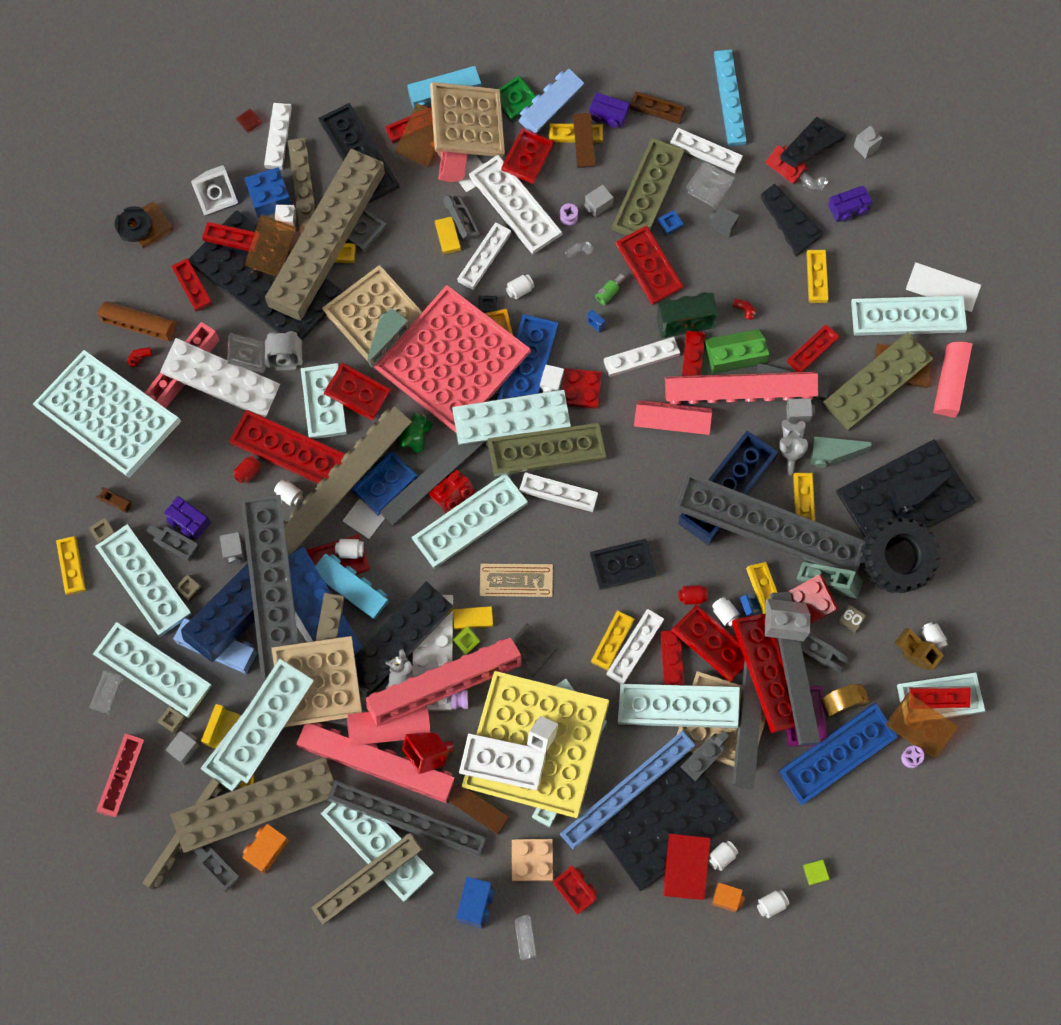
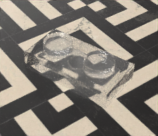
M103 671L89 708L110 715L124 678L120 675Z

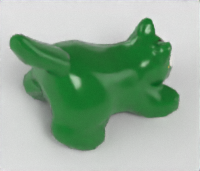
M414 413L410 418L412 422L399 436L397 443L401 448L408 446L415 453H420L425 448L424 435L432 428L433 424L431 421H427L426 416L423 414Z

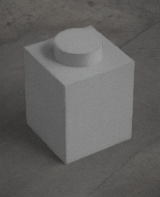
M869 126L857 135L854 148L866 159L879 149L882 137Z
M601 185L585 196L584 206L596 218L613 207V196L604 185Z
M788 399L786 405L787 421L791 424L799 423L800 421L810 423L812 416H815V406L811 405V399Z
M239 532L221 535L220 542L225 562L237 564L241 562L240 560H245L242 537Z
M180 731L166 748V751L185 765L200 746L196 743L197 738L189 732L184 734Z

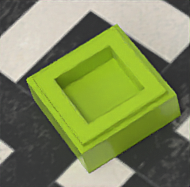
M465 627L452 639L464 654H468L481 642L469 627Z
M824 860L803 865L809 886L829 880Z

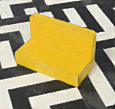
M215 704L201 742L206 746L216 749L241 717L240 714L228 711L223 706Z

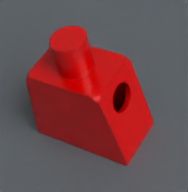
M435 732L406 734L402 750L418 774H422L444 766L448 754L454 751V745L451 741L443 742Z

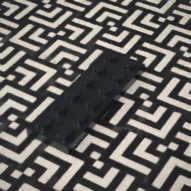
M350 103L318 118L342 161L345 160L350 149H353L383 162L385 174L368 203L400 188L399 183Z
M426 581L354 656L357 679L374 693L389 678L390 666L386 665L385 662L391 661L397 656L399 657V650L401 649L404 650L408 658L455 607Z

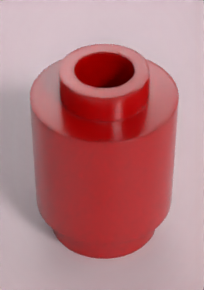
M249 456L233 470L235 474L233 477L240 484L243 482L248 484L259 472L261 464L253 456Z
M682 586L681 590H678L679 602H682L683 605H696L707 602L706 586Z

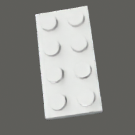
M468 734L459 773L538 791L547 751L544 753L533 747Z

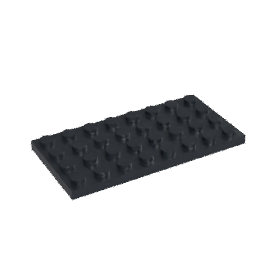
M236 210L222 225L260 233L261 238L256 252L205 241L188 259L191 266L277 333L293 331L303 341L326 316L322 308L343 293V291L325 278L301 321L268 307L265 296L291 251Z

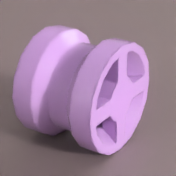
M568 203L561 207L560 221L563 225L573 226L577 223L578 209L575 205Z
M468 689L451 695L452 710H457V708L468 709Z
M909 746L901 756L902 763L908 768L918 767L924 760L923 750L918 746Z

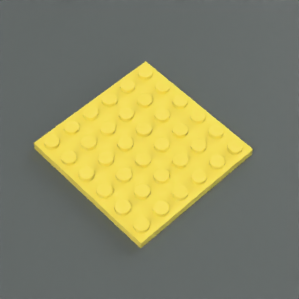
M494 671L476 735L528 746L529 731L537 719L542 716L558 723L556 738L547 750L538 791L467 775L464 776L462 787L578 819L610 701Z

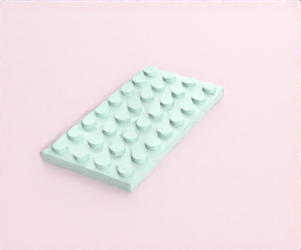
M85 350L33 403L38 410L128 478L134 474L181 422L177 416Z

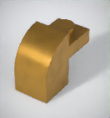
M905 628L895 641V644L903 652L902 656L922 669L933 671L944 656L932 642L922 641L910 628Z
M855 683L835 690L821 698L829 717L840 715L851 708L863 706L870 702L863 685H856Z

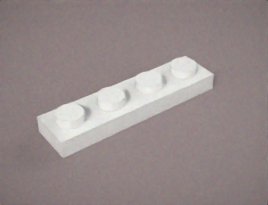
M273 103L264 162L265 169L279 167L280 170H283L292 110L291 104Z
M680 128L676 130L670 141L671 145L685 149L686 153L733 173L736 172L743 158V155Z
M495 222L457 278L458 282L474 290L511 235V230Z
M671 337L604 358V364L610 378L680 356V351L675 338Z
M529 473L524 474L519 489L524 494L593 512L598 497V492Z
M649 609L646 610L606 673L608 677L620 684L626 682L662 625L664 618Z

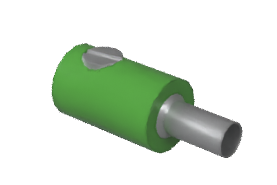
M619 274L614 281L609 280L598 291L595 298L599 303L605 305L620 289L618 285L625 278L624 275Z

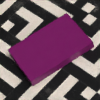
M809 686L821 741L827 736L826 713L821 700L824 697L823 686ZM796 728L786 730L787 747L814 746H799Z

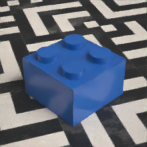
M279 167L244 178L258 218L274 214L276 205H291Z
M466 877L456 916L458 923L482 928L483 924H487L490 914L487 909L488 903H493L495 895L491 883Z

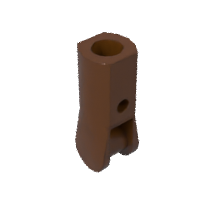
M105 487L101 488L102 492L96 496L98 500L128 513L132 506L131 501Z

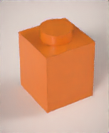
M718 883L712 905L736 912L738 908H742L745 896H741L743 890Z

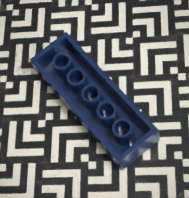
M746 431L708 480L749 495L776 460L778 451L749 431ZM684 513L679 516L678 524L708 546L723 529Z
M248 563L181 629L183 640L212 663L255 620Z

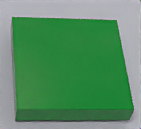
M520 76L499 88L501 110L511 122L521 116L520 113L526 106L530 108L533 105L532 100L536 97Z

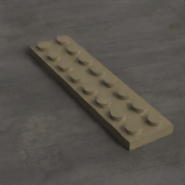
M324 757L172 813L170 815L183 853L328 799L334 780Z

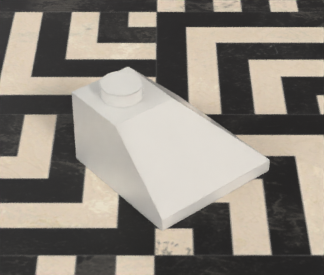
M223 165L208 170L191 181L204 215L238 203Z

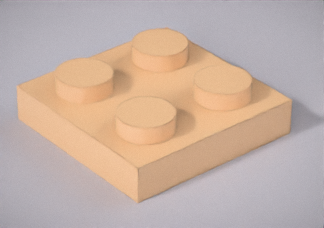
M552 839L512 840V882L553 881Z

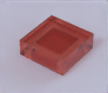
M248 109L236 118L237 122L247 133L262 123L260 118L251 109Z

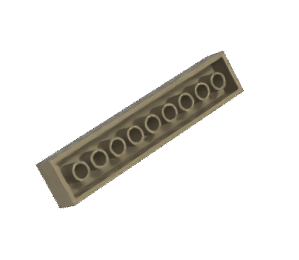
M350 149L266 294L265 299L268 307L297 320H302L384 176L385 170L382 161Z
M395 406L392 410L388 408L380 416L379 424L375 422L366 433L368 436L366 438L362 436L356 442L353 452L349 450L343 456L341 465L337 463L328 474L330 477L328 479L324 477L315 488L317 491L315 493L311 491L302 502L304 505L302 507L298 505L290 515L291 519L289 522L284 520L288 556L295 552L410 425L412 421Z

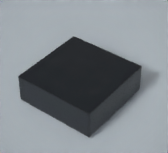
M479 296L478 309L483 313L497 311V296Z

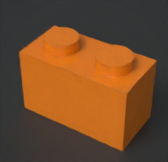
M268 824L265 827L262 826L255 835L257 838L252 844L249 843L243 851L244 856L242 857L264 874L289 842L284 835Z

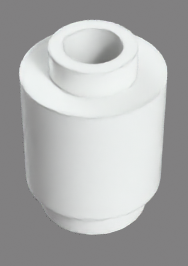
M528 274L525 276L521 275L507 283L506 291L511 298L518 299L531 292L535 286Z
M281 480L274 489L276 495H281V500L291 507L299 505L303 500V491L289 481Z
M340 539L339 543L335 545V554H339V558L358 559V557H363L364 542L359 541V539Z
M725 597L720 598L712 605L714 608L713 612L724 626H733L731 622L740 616L729 599L726 600Z
M930 622L922 627L923 631L920 634L925 642H932L939 651L948 646L947 638L937 623L933 625Z
M730 841L722 842L709 853L708 863L714 870L722 871L736 859L738 850Z
M782 890L774 891L759 899L757 908L762 916L770 918L785 910L786 906L789 905V900Z

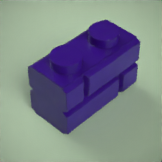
M596 92L590 105L589 113H591V119L595 122L602 121L608 123L613 128H623L629 114L630 103Z
M865 186L830 197L828 207L831 213H833L836 222L841 220L843 222L849 221L858 214L863 216L869 212L872 206V200Z
M177 496L164 511L167 517L166 522L174 528L176 526L182 529L180 532L187 538L192 536L194 539H198L211 523L206 515L180 496Z

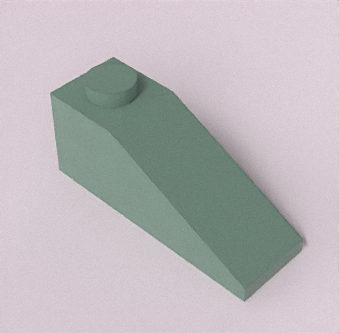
M393 308L385 311L380 316L368 354V362L371 367L385 355L409 328L408 320Z
M814 437L811 446L810 465L824 468L869 452L871 442Z
M807 562L802 563L797 576L798 581L804 583L820 574L823 576L831 593L857 599L863 580L856 571Z

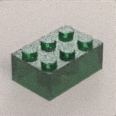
M702 292L697 296L691 297L683 296L676 300L666 299L658 303L657 323L661 339L683 335L687 331L698 332L716 327L718 309L713 292Z

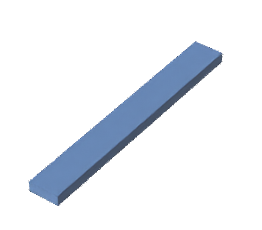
M682 730L562 831L560 836L572 850L577 848L696 747L695 743Z

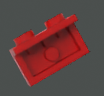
M777 145L765 163L792 184H795L804 170L809 169L805 165L807 161L793 168L779 159L787 146L781 147Z
M456 470L428 494L432 500L441 506L446 514L475 493V489L470 480Z
M571 865L552 883L575 914L579 915L597 900L595 896L597 891L591 884L587 885L583 880L585 876L578 867L574 869Z

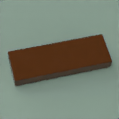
M635 91L630 109L680 124L686 106Z
M591 113L573 114L577 168L595 167Z
M458 784L447 800L497 835L509 819L507 815L468 789L463 788L460 784Z

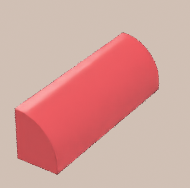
M442 151L438 180L446 182L462 180L465 175L467 154Z
M952 342L946 346L933 413L956 418L960 410L972 343Z
M637 400L634 426L709 435L712 408Z
M427 706L378 727L369 712L347 714L350 746L405 740L406 734L430 733Z
M124 734L96 813L111 817L117 816L144 739Z

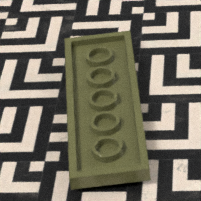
M651 138L612 225L613 231L629 235L646 225L651 230L685 149Z
M907 332L823 401V405L849 431L927 366L933 358Z
M599 423L494 437L487 440L494 476L606 460Z

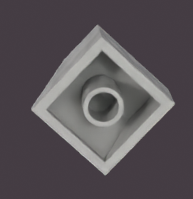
M767 598L765 636L804 641L810 634V612L806 603Z

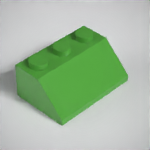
M759 329L704 339L712 374L757 366L758 363L767 364L769 352L765 337Z

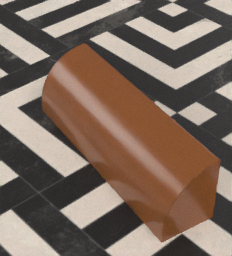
M105 301L97 313L100 321L169 342L177 325L175 320Z

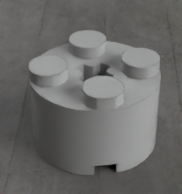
M296 332L269 333L265 340V364L267 367L273 366L276 371L285 372L295 370L299 364L300 366L302 365V340L297 336Z

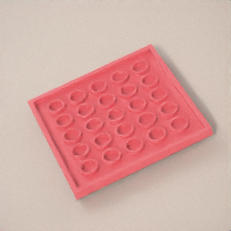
M446 285L377 362L374 368L456 433L452 407L487 402L529 355L531 349Z

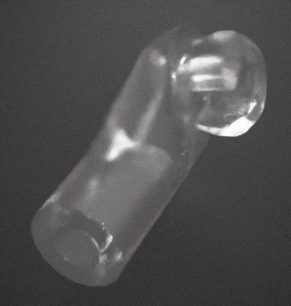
M807 172L800 176V179L809 189L822 190L827 184L825 177L812 179Z
M578 242L565 253L571 259L580 251H584L585 254L589 255L593 252L594 248L590 242Z

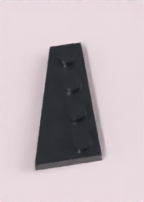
M816 117L782 152L779 159L796 168L810 160L811 156L822 153L827 147L831 148L838 141H843L846 134Z
M775 183L761 193L760 198L771 216L776 220V225L783 232L788 245L790 244L795 257L823 236L824 232Z

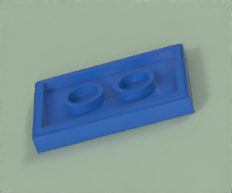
M390 451L351 491L379 516L380 511L418 478V474L395 453Z

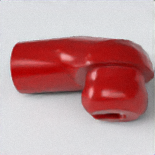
M735 298L733 307L744 310V317L753 320L756 310L752 304Z
M151 347L133 350L127 358L128 365L135 367L143 357L152 356Z

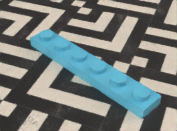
M732 50L714 51L728 147L746 145Z

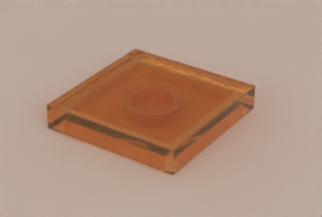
M154 201L142 207L152 220V230L149 233V237L146 240L138 241L143 249L174 230ZM133 221V223L129 224V226H137L136 221Z

